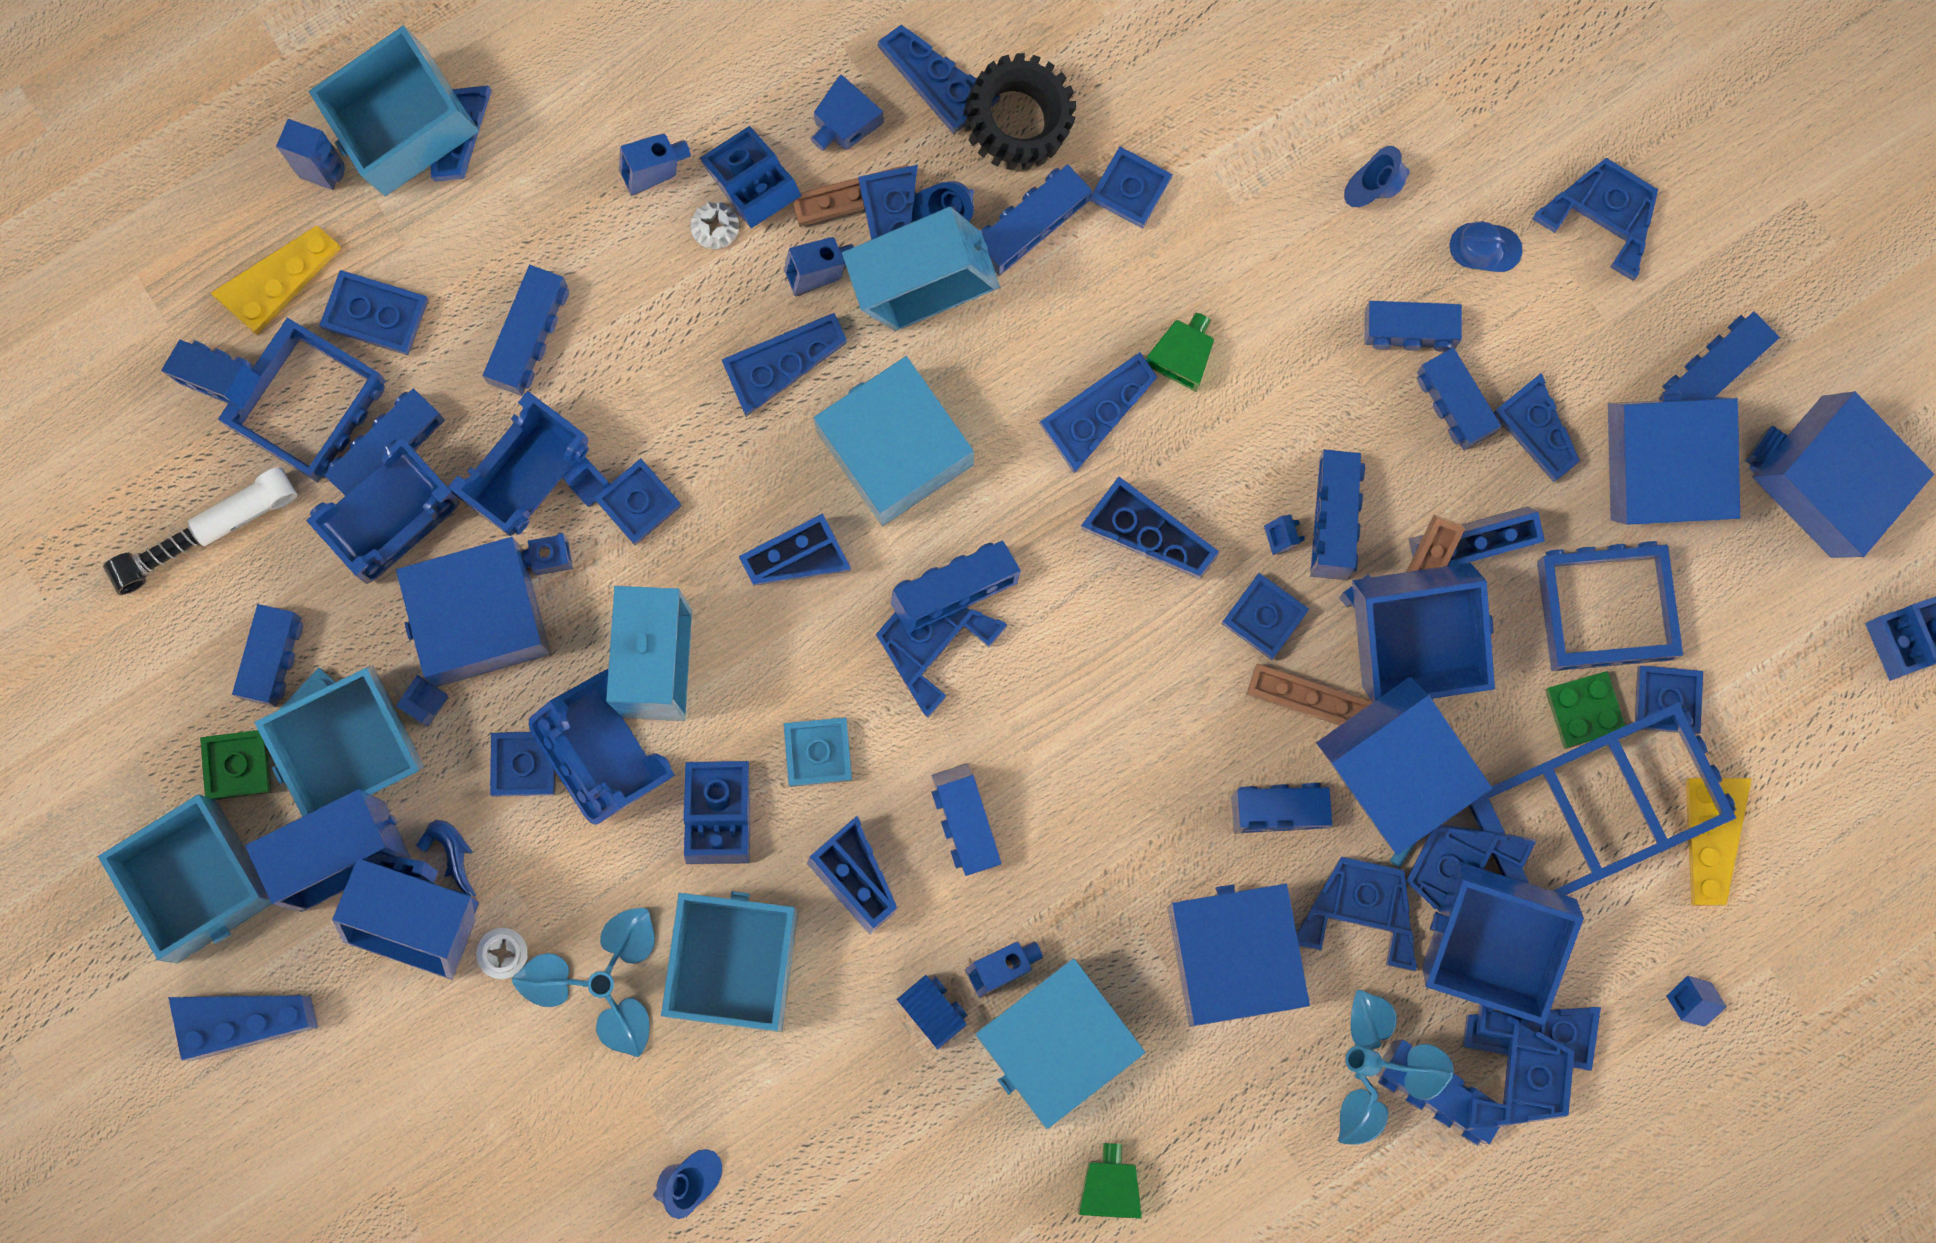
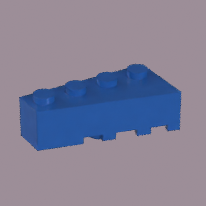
M1324 449L1320 455L1310 577L1348 580L1351 574L1357 570V542L1360 537L1358 512H1361L1363 493H1359L1360 481L1363 482L1365 476V463H1361V453Z
M1119 476L1081 525L1082 530L1199 580L1219 556L1217 549Z
M309 996L168 997L181 1061H194L318 1028L312 998Z
M1403 1039L1393 1040L1382 1060L1408 1066L1407 1057L1412 1045ZM1382 1067V1070L1376 1074V1076L1380 1077L1378 1083L1393 1093H1395L1396 1089L1408 1095L1406 1101L1421 1111L1424 1107H1427L1436 1113L1433 1117L1436 1121L1448 1128H1451L1452 1124L1463 1131L1461 1136L1476 1146L1480 1142L1490 1145L1500 1128L1466 1130L1469 1101L1471 1099L1497 1102L1472 1086L1466 1087L1464 1085L1465 1082L1454 1073L1444 1090L1429 1100H1420L1409 1094L1404 1084L1407 1072Z

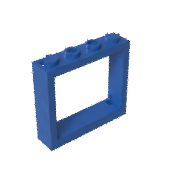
M287 317L251 369L261 379L244 409L242 410L228 404L218 420L227 428L318 483L321 477H325L324 474L328 471L329 464L334 460L338 452L344 451L351 439L350 434L354 428L360 426L365 421L368 414L367 409L373 400L377 401L381 397L386 381L377 371ZM299 340L367 380L310 466L242 425Z
M1647 541L1639 543L1638 547L1627 548L1626 544H1615L1608 546L1607 550L1596 551L1595 547H1582L1576 549L1577 553L1565 554L1563 549L1547 551L1546 556L1537 561L1551 672L1675 661L1683 656L1668 545H1657V541ZM1655 558L1667 644L1566 653L1555 567Z

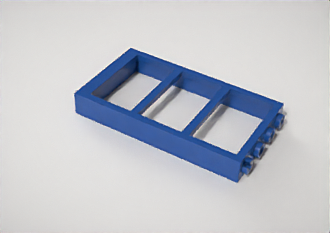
M1679 702L1492 786V790L1469 805L1480 830L1506 834L1489 798L1543 774L1591 871L1588 875L1552 890L1563 895H1568L1736 819L1734 811L1737 810L1730 794H1724L1719 784L1722 782L1719 770L1714 764L1710 765L1705 756V753L1708 752L1705 742L1700 735L1695 736L1690 726L1693 724L1690 712L1686 710V707L1681 708ZM1671 716L1719 815L1667 838L1619 739ZM1608 745L1656 844L1602 868L1554 769ZM1491 853L1503 876L1530 884L1522 867Z

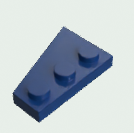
M488 85L453 89L474 124L480 130L492 89ZM478 133L431 164V178L435 182L464 179Z
M918 164L858 177L871 240L911 223Z
M1540 373L1493 413L1553 482H1556L1580 460L1566 428L1562 426L1556 412L1555 402L1553 398H1550L1545 386V379L1542 373Z

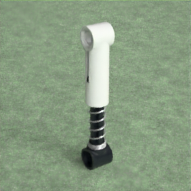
M277 467L262 473L256 478L255 483L189 519L188 528L183 531L179 529L180 532L172 537L168 535V539L161 543L157 541L158 545L151 549L146 548V551L142 554L122 553L108 560L103 565V568L117 594L126 595L141 588L146 583L145 578L147 574L149 575L150 572H154L155 567L159 565L165 566L166 561L171 558L177 559V555L182 552L188 553V549L192 546L199 547V544L205 547L267 511L282 508L293 502L297 497V493L283 468Z

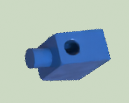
M841 74L814 111V120L820 129L810 139L821 151H824L833 141L847 150L884 123L883 111Z
M663 133L620 146L619 172L630 195H636L673 178L676 175L677 162L691 157L690 149L685 140L670 144L666 134Z
M829 237L789 248L784 272L794 296L802 295L839 280L846 265L842 252L854 248V245L848 244L838 247L835 238Z
M1017 941L973 962L964 970L978 998L1032 971L1030 965L1043 959V955L1035 941L1023 947ZM1005 960H1009L1012 963L1013 969L1006 965Z

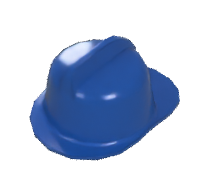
M1386 146L1380 149L1370 161L1353 175L1344 192V199L1348 205L1359 208L1368 205L1376 198H1392L1402 190L1410 171L1402 163L1400 150L1395 146Z
M957 181L941 182L921 190L914 197L911 222H915L950 206L970 222L974 212L972 197L974 190L968 189L964 184Z
M1484 221L1466 223L1458 227L1452 234L1449 243L1452 257L1461 266L1492 272H1506L1513 269L1520 262L1523 253L1522 243L1512 230Z
M702 1149L691 1154L682 1163L667 1166L658 1177L656 1191L653 1196L664 1204L666 1212L671 1217L676 1219L687 1217L717 1187L722 1175L720 1157L712 1150Z

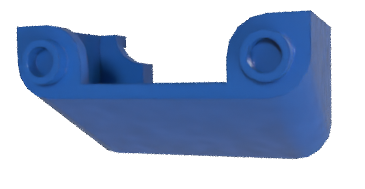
M529 391L518 401V404L523 407L519 414L520 417L515 414L511 418L513 424L475 470L470 467L467 471L470 477L462 479L457 475L448 486L460 501L509 536L515 533L519 535L527 528L530 522L529 517L575 461L580 462L589 451L587 436Z
M402 437L398 441L393 440L383 448V456L381 458L383 464L337 504L333 502L327 504L325 502L319 503L311 510V516L306 520L352 573L365 584L371 583L380 577L450 516L460 504L458 498Z
M608 669L553 698L529 718V728L533 737L584 817L595 825L613 816L675 776L669 761L664 756L657 753L646 756L624 719L606 702Z

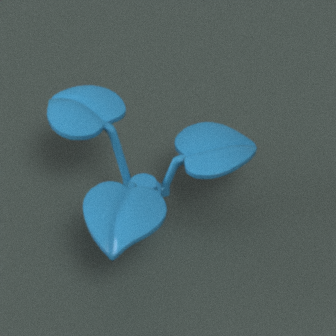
M646 908L629 909L617 914L605 924L601 932L600 944L604 950L614 953L605 971L600 970L592 973L588 980L567 979L569 967L565 960L558 955L545 953L531 959L512 977L513 985L527 1000L543 1007H555L564 1003L568 998L567 985L588 987L589 992L593 996L598 998L605 997L611 1006L610 1009L601 1012L597 1019L596 1031L601 1042L612 1050L639 1057L644 1051L649 1037V1017L647 1011L634 998H626L618 1005L610 994L614 987V981L610 973L619 957L626 963L634 964L645 960L652 952L655 936L649 911Z
M1363 990L1356 991L1351 1011V1036L1357 1046H1353L1348 1050L1345 1061L1348 1069L1356 1072L1355 1077L1360 1079L1369 1091L1364 1089L1354 1090L1343 1101L1340 1111L1338 1142L1348 1145H1359L1372 1141L1383 1132L1387 1124L1388 1109L1385 1104L1377 1101L1379 1094L1366 1076L1371 1077L1378 1074L1382 1067L1407 1072L1404 1084L1409 1094L1420 1100H1429L1444 1090L1454 1073L1453 1064L1448 1055L1440 1048L1429 1044H1421L1411 1048L1407 1057L1408 1066L1382 1060L1381 1055L1374 1051V1049L1381 1047L1380 1040H1386L1393 1034L1397 1022L1396 1011L1387 1000Z

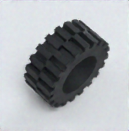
M1017 53L1013 61L1010 60L1009 54L1002 56L997 64L995 61H992L987 65L984 72L981 71L966 99L967 103L964 107L963 116H967L964 122L965 132L972 130L968 140L972 146L977 143L981 145L978 154L983 158L988 153L994 158L991 164L997 167L1001 161L1007 162L1006 169L1013 171L1019 163H1021L1022 171L1030 170L1034 163H1036L1037 167L1043 165L1048 157L1052 158L1057 153L1074 125L1076 117L1072 115L1076 110V101H1069L1074 94L1072 86L1064 88L1063 83L1066 80V76L1062 71L1057 76L1053 74L1052 71L1055 65L1049 61L1045 67L1040 65L1041 57L1033 55L1030 61H1025V53ZM1010 91L1021 92L1030 96L1038 103L1043 112V131L1037 136L1027 139H1019L1007 135L996 125L991 112L992 100L996 96Z

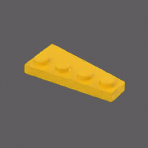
M316 225L210 294L254 334L258 335L332 259L341 247Z
M1702 778L1686 779L1687 822L1689 829L1718 816L1719 813ZM1722 778V782L1719 784L1724 794L1729 793L1734 800V806L1737 809L1734 811L1736 819L1688 840L1691 906L1727 905L1752 778Z

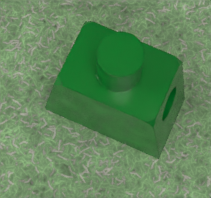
M1194 313L1189 325L1175 320L1147 356L1146 361L1152 370L1197 392L1214 343V339L1205 334L1211 320L1200 313Z
M1103 1143L1102 1162H1088L1078 1208L1079 1215L1142 1219L1136 1165L1122 1163L1123 1144Z

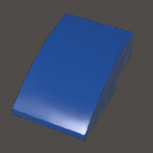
M748 126L700 157L701 162L716 184L750 228L758 225L802 196L792 176L784 169L775 153L751 126Z
M1936 596L1879 616L1865 623L1889 681L1936 664Z
M749 761L685 762L683 821L685 825L684 858L686 864L750 863Z

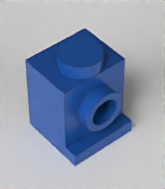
M564 533L527 541L528 549H523L526 568L531 567L535 575L573 569L569 541ZM550 549L548 557H540L541 550Z

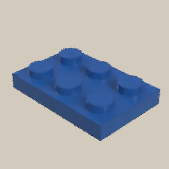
M340 270L319 326L323 330L408 356L429 299L418 293Z

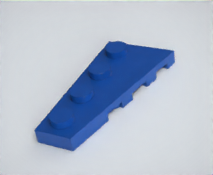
M902 24L878 41V48L953 134L962 129L967 116H963L964 107L967 103L966 99L977 78L971 74L968 76L955 66L956 63L947 57L943 58L933 51L931 45ZM1000 95L992 100L991 107L1000 101Z
M834 312L721 359L745 417L844 346L847 340Z
M1141 352L1039 422L1073 473L1079 469L1083 462L1156 380L1157 375Z
M1601 1007L1550 1010L1545 1025L1508 1013H1501L1506 1017L1511 1016L1518 1020L1519 1024L1534 1032L1538 1031L1573 1050V1068L1592 1071ZM1478 1014L1466 1016L1462 1047L1508 1056V1040L1476 1034Z

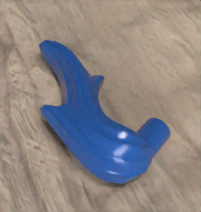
M434 820L428 824L416 846L422 851L427 852L434 840H438L443 845L447 856V870L444 877L451 875L463 892L470 896H476L467 879L464 868V854H471L473 851L453 825L447 821Z

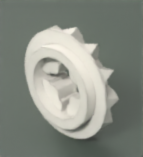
M708 201L706 205L700 208L697 207L694 216L691 218V232L694 239L701 246L708 249H721L728 246L735 240L739 231V220L732 207L723 204L721 201L719 203ZM716 215H718L719 223L724 225V227H716L711 236L710 226L705 222H712Z
M493 929L482 937L477 946L476 957L479 967L492 978H512L524 967L528 959L527 943L518 932L512 929ZM506 940V950L515 954V957L505 958L501 964L499 957L490 953V950H500Z

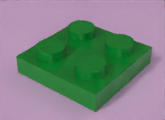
M1608 671L1545 689L1564 749L1591 742L1625 726Z
M258 730L200 737L204 793L206 797L220 800L271 793L268 749Z

